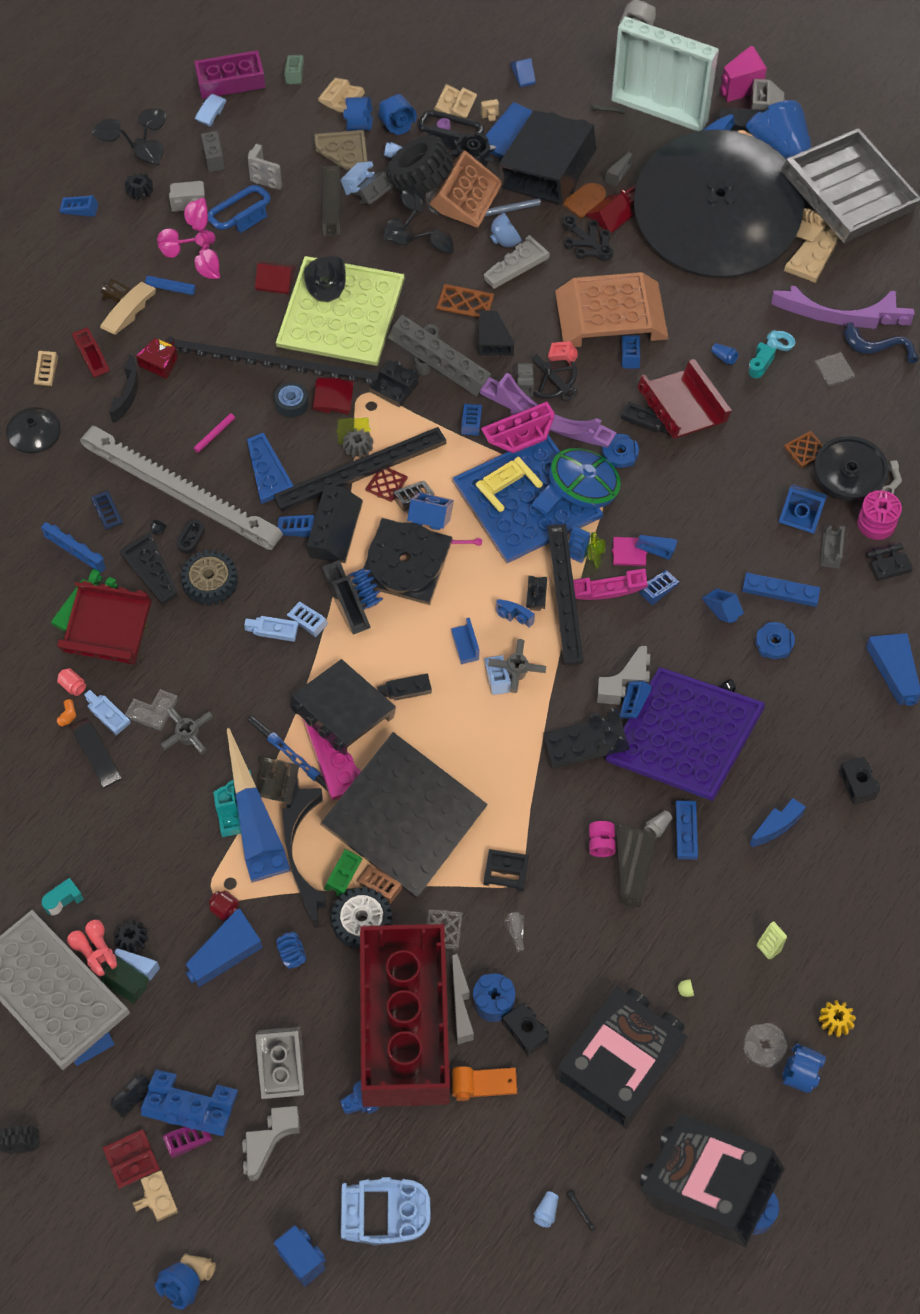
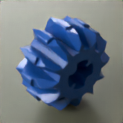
M294 931L287 932L278 937L276 942L284 965L290 969L305 963L306 952L304 946Z

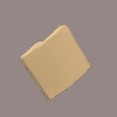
M335 78L318 100L322 104L344 113V109H347L346 97H362L365 92L362 87L351 86L348 80Z
M446 84L434 110L466 118L477 94L463 87L459 91Z

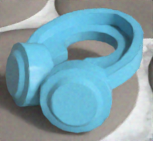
M773 330L767 335V345L774 349L788 351L795 345L794 337L787 332ZM777 339H786L788 341V345H783Z

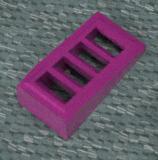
M183 1127L163 1135L172 1159L212 1141L210 1133L202 1131L204 1138L200 1139L196 1129H189L188 1127ZM192 1132L196 1141L191 1142L188 1133ZM183 1135L187 1142L185 1145H183L180 1138ZM175 1139L179 1146L177 1148L174 1147L172 1142Z

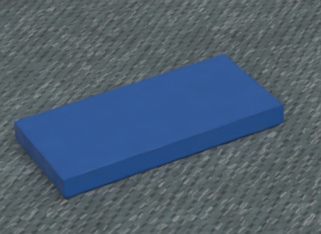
M515 102L510 105L485 135L488 138L489 144L496 147V150L492 151L491 154L503 159L533 111Z

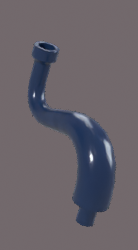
M852 322L847 323V329L844 331L845 338L850 347L856 352L873 354L894 345L903 344L907 347L908 362L916 363L919 360L918 354L915 353L914 345L908 338L896 336L878 342H870L860 336L859 329L854 327Z

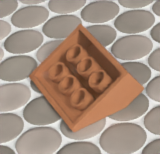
M464 150L453 161V168H451L450 174L441 182L429 204L442 215L474 227H479L502 185V180Z

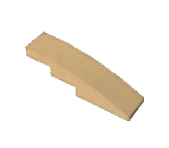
M140 282L109 313L101 324V329L116 335L135 320V314L145 307L146 300L155 295L156 288Z

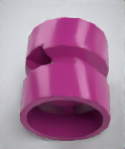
M608 821L591 823L589 825V838L591 839L589 841V853L595 857L614 855L616 852L615 840L613 839L615 838V825Z

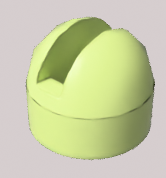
M690 979L682 981L678 986L679 993L684 997L694 996Z

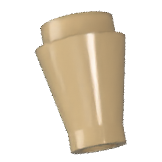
M185 1254L181 1260V1263L193 1269L201 1281L204 1279L209 1280L215 1271V1263L209 1258Z

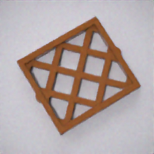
M809 431L785 444L784 447L802 468L815 461V455L819 452L817 445L820 447L823 445L812 431ZM812 437L815 442L809 441V438ZM799 443H806V447H800ZM808 444L815 445V448H808ZM790 448H795V453H793ZM798 449L805 450L804 455L797 454ZM807 451L814 452L813 456H807ZM797 457H803V462H801Z

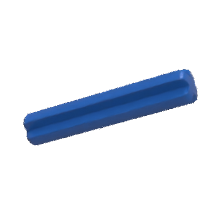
M147 276L145 279V283L152 287L191 295L195 293V285L153 276Z

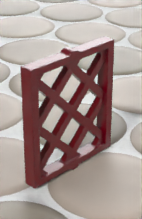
M387 468L376 473L365 490L376 495L378 498L392 503L394 496L391 495V492L401 489L408 476ZM384 471L391 472V474L385 475ZM395 475L400 476L402 478L396 480ZM392 476L393 481L387 482L386 478ZM384 478L385 483L378 484V480ZM395 483L396 488L390 489L389 484ZM386 486L387 490L381 491L380 487ZM378 488V492H375L371 489ZM389 493L390 497H386L382 494Z

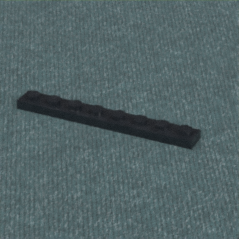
M566 524L548 525L547 533L564 665L583 664Z

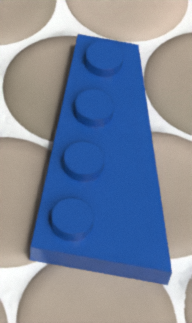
M264 432L247 439L260 502L263 504L274 499V494L293 487V484Z

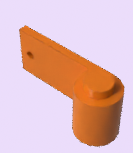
M456 1067L451 1070L452 1096L456 1097L458 1101H467L469 1097L517 1094L516 1068L473 1071L470 1067Z

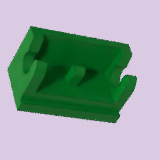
M345 849L326 882L324 890L328 892L334 890L337 896H341L342 893L344 894L363 858Z

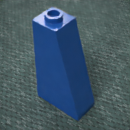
M908 634L869 637L866 648L897 703L907 706L918 703L920 700V685Z
M240 908L228 918L186 963L188 969L186 975L191 983L196 982L197 986L201 987L263 948L261 940Z

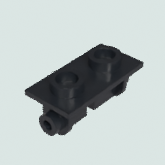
M136 1075L126 1085L129 1091L126 1093L124 1090H121L111 1099L112 1102L109 1105L124 1118L147 1095L150 1081L145 1075Z

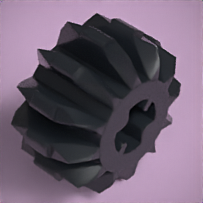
M140 172L136 175L133 173V176H128V179L125 181V191L131 199L135 198L137 201L139 199L145 200V197H150V194L153 192V182L147 174L142 175Z
M132 919L131 923L128 924L124 920V926L117 925L118 932L113 933L115 938L114 944L119 946L118 949L126 950L130 953L134 950L135 954H138V948L145 949L144 943L149 941L148 936H146L148 930L143 928L142 922L136 924V921Z

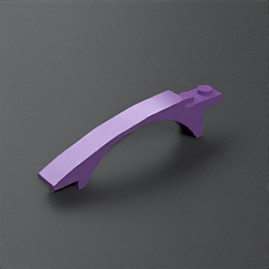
M791 286L790 291H773L771 300L772 305L815 320L847 326L849 322H852L854 327L876 329L878 323L911 325L914 316V309L896 308V291H890L885 298L870 307L853 311L835 310L821 306L807 298L796 286Z
M508 373L504 375L500 382L489 377L480 390V394L511 409V414L513 415L538 405L518 387L512 376ZM555 415L550 431L607 448L617 433L601 425V420L598 418L589 421H575Z

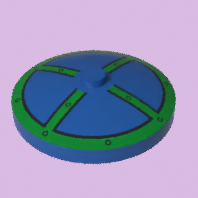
M582 448L563 450L554 457L549 468V478L555 490L563 498L578 506L585 508L605 507L612 503L619 493L621 482L615 467L603 456L593 451Z

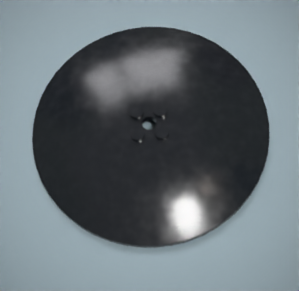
M703 130L672 140L660 148L648 160L636 184L634 210L637 224L645 240L667 262L696 275L728 278L743 276L763 269L785 253L799 232L804 213V198L781 172L786 159L773 147L753 136L736 131ZM722 192L725 194V196L719 197L716 195V193Z

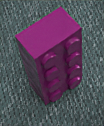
M258 50L194 61L202 99L208 98L211 94L221 96L266 88Z

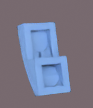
M211 94L201 106L195 120L211 127L216 115H220L226 99Z

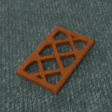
M444 284L436 309L479 318V313L475 311L481 308L485 311L490 310L494 294ZM446 290H452L456 293L448 296ZM462 294H473V296L465 299ZM459 296L462 302L454 304L451 299ZM479 297H488L489 301L483 303ZM476 299L480 305L472 308L469 302ZM448 301L451 307H444L442 303ZM463 305H466L469 310L464 311L459 310L458 308Z

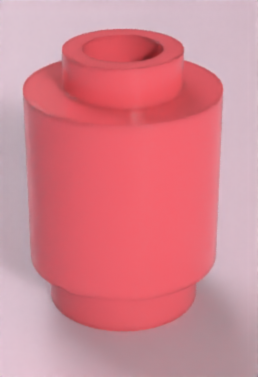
M71 668L63 669L58 674L57 682L71 695L78 696L83 693L86 688L84 679Z

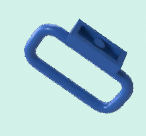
M259 185L248 186L212 208L208 212V221L214 227L221 230L235 225L236 230L242 233L267 217L265 206L270 202L271 196ZM252 192H258L264 197L263 200L255 203L225 223H220L214 218V215Z

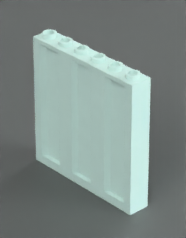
M625 16L618 27L612 101L696 131H703L709 117L719 49Z

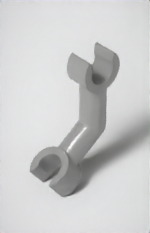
M897 460L889 461V472L892 473L894 480L890 485H886L882 489L894 494V490L902 482Z

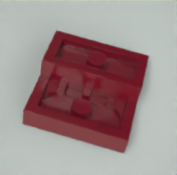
M317 378L312 409L328 414L332 410L348 415L351 409L354 382L335 378Z
M143 1129L103 1147L119 1189L160 1170Z

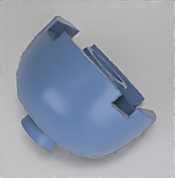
M502 213L493 221L491 225L493 234L490 237L495 244L499 243L502 247L509 248L522 241L505 213Z

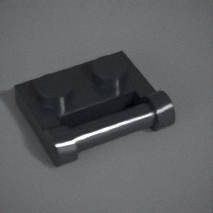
M489 849L483 885L490 886L492 884L524 891L529 855ZM498 872L517 875L519 880L491 876V873Z

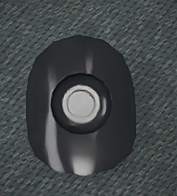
M336 256L322 257L311 261L305 267L304 280L311 296L322 302H331L339 298L346 283V270L342 258Z

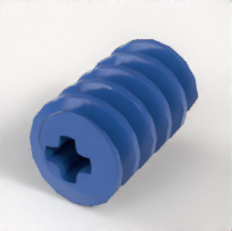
M361 569L349 574L350 577H354L352 579L353 584H357L355 590L360 591L357 594L358 597L363 598L360 601L361 604L366 605L363 608L364 610L379 604L383 600L382 597H376L380 590H373L377 583H370L374 579V576L368 577L371 569Z

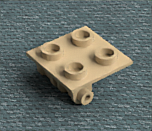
M804 208L802 223L796 237L812 242L828 224L816 211Z

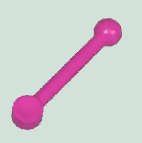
M482 539L453 540L452 544H475L476 546H481Z

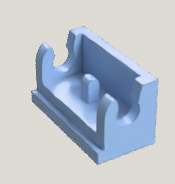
M372 162L357 163L341 179L346 195L357 192L360 189L357 186L365 178L372 177L375 174L374 172L370 173L367 171V169L373 167Z

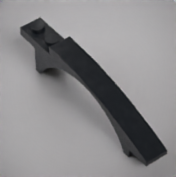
M290 771L289 779H286V791H290V797H286L287 808H282L285 844L299 895L314 928H318V908H326L325 894L310 886L300 875L293 861L292 851L294 837L300 823L314 807L323 802L322 788L299 789L298 772Z

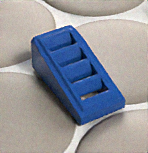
M94 196L63 198L60 213L95 216L98 202Z
M622 336L623 368H640V336Z
M464 404L461 435L479 436L482 405Z
M315 515L279 517L277 527L283 535L310 537ZM283 523H287L286 529H282Z
M573 526L569 539L570 558L583 563L589 553L591 533L576 526Z
M640 535L635 547L670 560L678 540Z
M665 570L648 581V587L640 590L639 594L653 606L676 587L679 581ZM667 577L671 583H668L664 578Z
M645 681L629 682L620 712L621 719L637 718L652 686Z

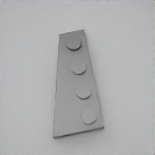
M529 235L525 238L526 241L523 244L519 243L515 247V251L511 254L508 253L504 256L502 262L496 263L484 274V280L495 289L549 259V252Z

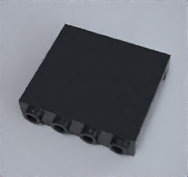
M342 659L292 694L290 701L291 710L301 716L308 726H312L323 739L330 742L336 751H340L344 756L347 754V748L384 719L388 722L392 720L396 710V706Z

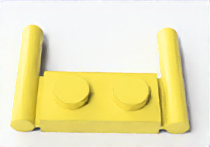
M517 457L514 461H510L484 477L482 481H478L476 486L499 512H502L505 507L494 494L519 480L524 474L537 488H541L543 483L523 460Z

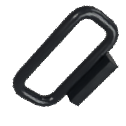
M437 110L426 111L418 123L422 131L427 132L428 135L438 136L446 148L454 150L457 149L454 140H458L462 134L425 125L429 117L446 118L452 122L475 127L478 129L477 132L484 133V126L478 121Z

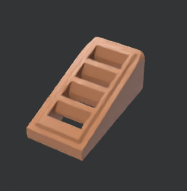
M371 866L366 869L358 880V883L368 887V890L371 891L372 888L376 890V893L380 892L383 894V897L388 900L389 904L393 902L402 890L400 882ZM371 873L374 875L369 882L365 881ZM378 877L380 880L377 882L375 886L372 885ZM385 882L386 884L384 885V887L382 889H379L381 884ZM391 886V890L388 893L385 892L387 888Z

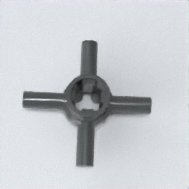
M523 639L517 640L516 651L507 661L489 659L488 666L506 668L511 678V693L518 692L519 680H522L528 671L546 673V666L529 664L527 658L523 655L525 642Z
M173 707L168 709L167 713L176 723L175 734L160 744L163 750L180 741L184 745L193 744L201 755L204 754L207 749L198 739V728L212 719V714L208 711L193 721L190 718L182 719Z

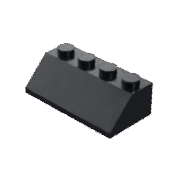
M325 484L307 544L310 558L333 562L340 560L341 563H346L363 504L361 498L344 487Z

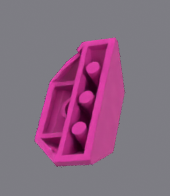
M544 402L485 426L481 430L488 443L515 453L547 440L555 413L548 402Z

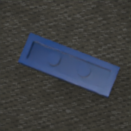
M676 801L677 859L697 860L696 801Z

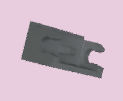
M376 172L372 177H369L359 185L360 189L353 194L359 195L362 198L359 201L361 204L370 205L392 188L393 185L386 172Z
M832 526L827 527L826 533L823 534L820 566L839 569L843 553L844 526H839L838 531H832Z

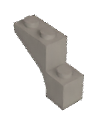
M647 646L639 647L619 674L612 677H599L597 703L620 705L621 697L625 698V689L628 687L629 682H649L650 671H646V665H650V654H647Z
M297 1106L271 1108V1116H268V1128L272 1130L246 1132V1139H243V1153H247V1161H243L244 1175L248 1174L250 1181H255L260 1177L275 1144L281 1138L290 1134L300 1133Z

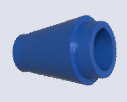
M715 343L711 350L712 353L727 365H733L738 359L739 353L735 348Z

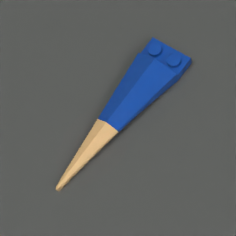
M227 728L244 856L251 883L290 872L284 847L230 729Z

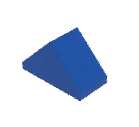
M531 58L511 62V67L520 87L535 84Z

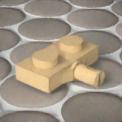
M162 1171L141 1179L145 1190V1198L133 1202L136 1212L149 1206L157 1222L178 1213Z

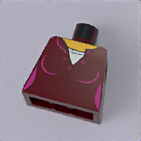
M170 336L165 341L157 338L153 339L136 355L138 367L167 379L178 359L177 350L174 347L175 339Z

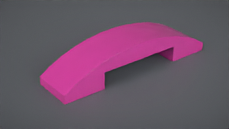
M646 569L627 571L626 576L590 581V578L573 580L575 598L583 600L615 598L648 587Z

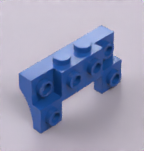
M156 1069L149 1084V1091L141 1106V1116L224 1136L238 1090L217 1085L212 1098L173 1088L176 1082V1074Z

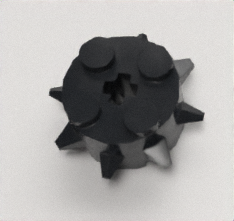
M474 132V134L464 133L458 140H454L457 149L451 152L452 156L458 157L465 150L483 166H486L489 161H493L489 155L492 151L496 150V147L489 144L488 138L484 134Z

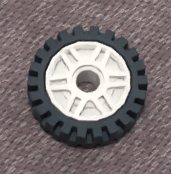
M359 887L355 888V891L348 890L346 895L342 894L340 896V900L337 899L335 907L332 909V926L336 937H338L341 943L344 942L345 946H352V949L355 950L360 948V926L392 925L393 922L392 910L388 900L380 892L376 893V890L372 888L371 891L368 890V887H363V890H360ZM360 916L367 917L365 921L357 920Z

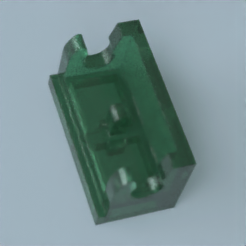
M116 956L117 966L111 969L110 965H107L103 969L105 974L102 975V982L135 1004L148 988L145 985L149 982V978Z

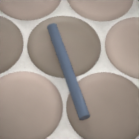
M540 199L490 208L485 216L540 205Z

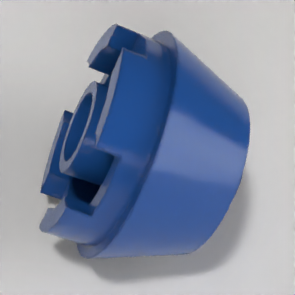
M177 1262L159 1272L155 1289L161 1297L166 1295L173 1301L171 1306L177 1309H184L188 1304L194 1302L200 1286V1279L189 1266Z

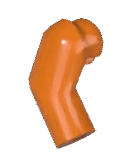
M71 699L63 702L65 711L57 718L59 726L68 725L76 718L74 703Z

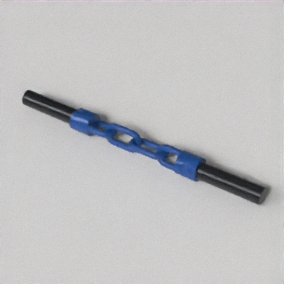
M253 715L248 718V722L267 738V741L280 751H283L298 767L307 773L309 778L328 791L324 778L316 768L311 767L301 756L289 748L275 732L272 733ZM296 758L302 761L301 765L296 761Z

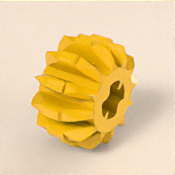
M835 1000L833 1005L828 1002L825 1005L826 1008L821 1009L820 1013L822 1016L819 1017V1021L824 1023L821 1027L822 1029H829L828 1035L835 1032L838 1038L841 1032L847 1035L849 1029L854 1028L853 1022L856 1017L851 1015L853 1008H845L846 1002L839 1005L838 1000ZM834 1016H836V1018L839 1017L841 1020L839 1021V1019H838V1020L836 1021V1020L834 1019Z

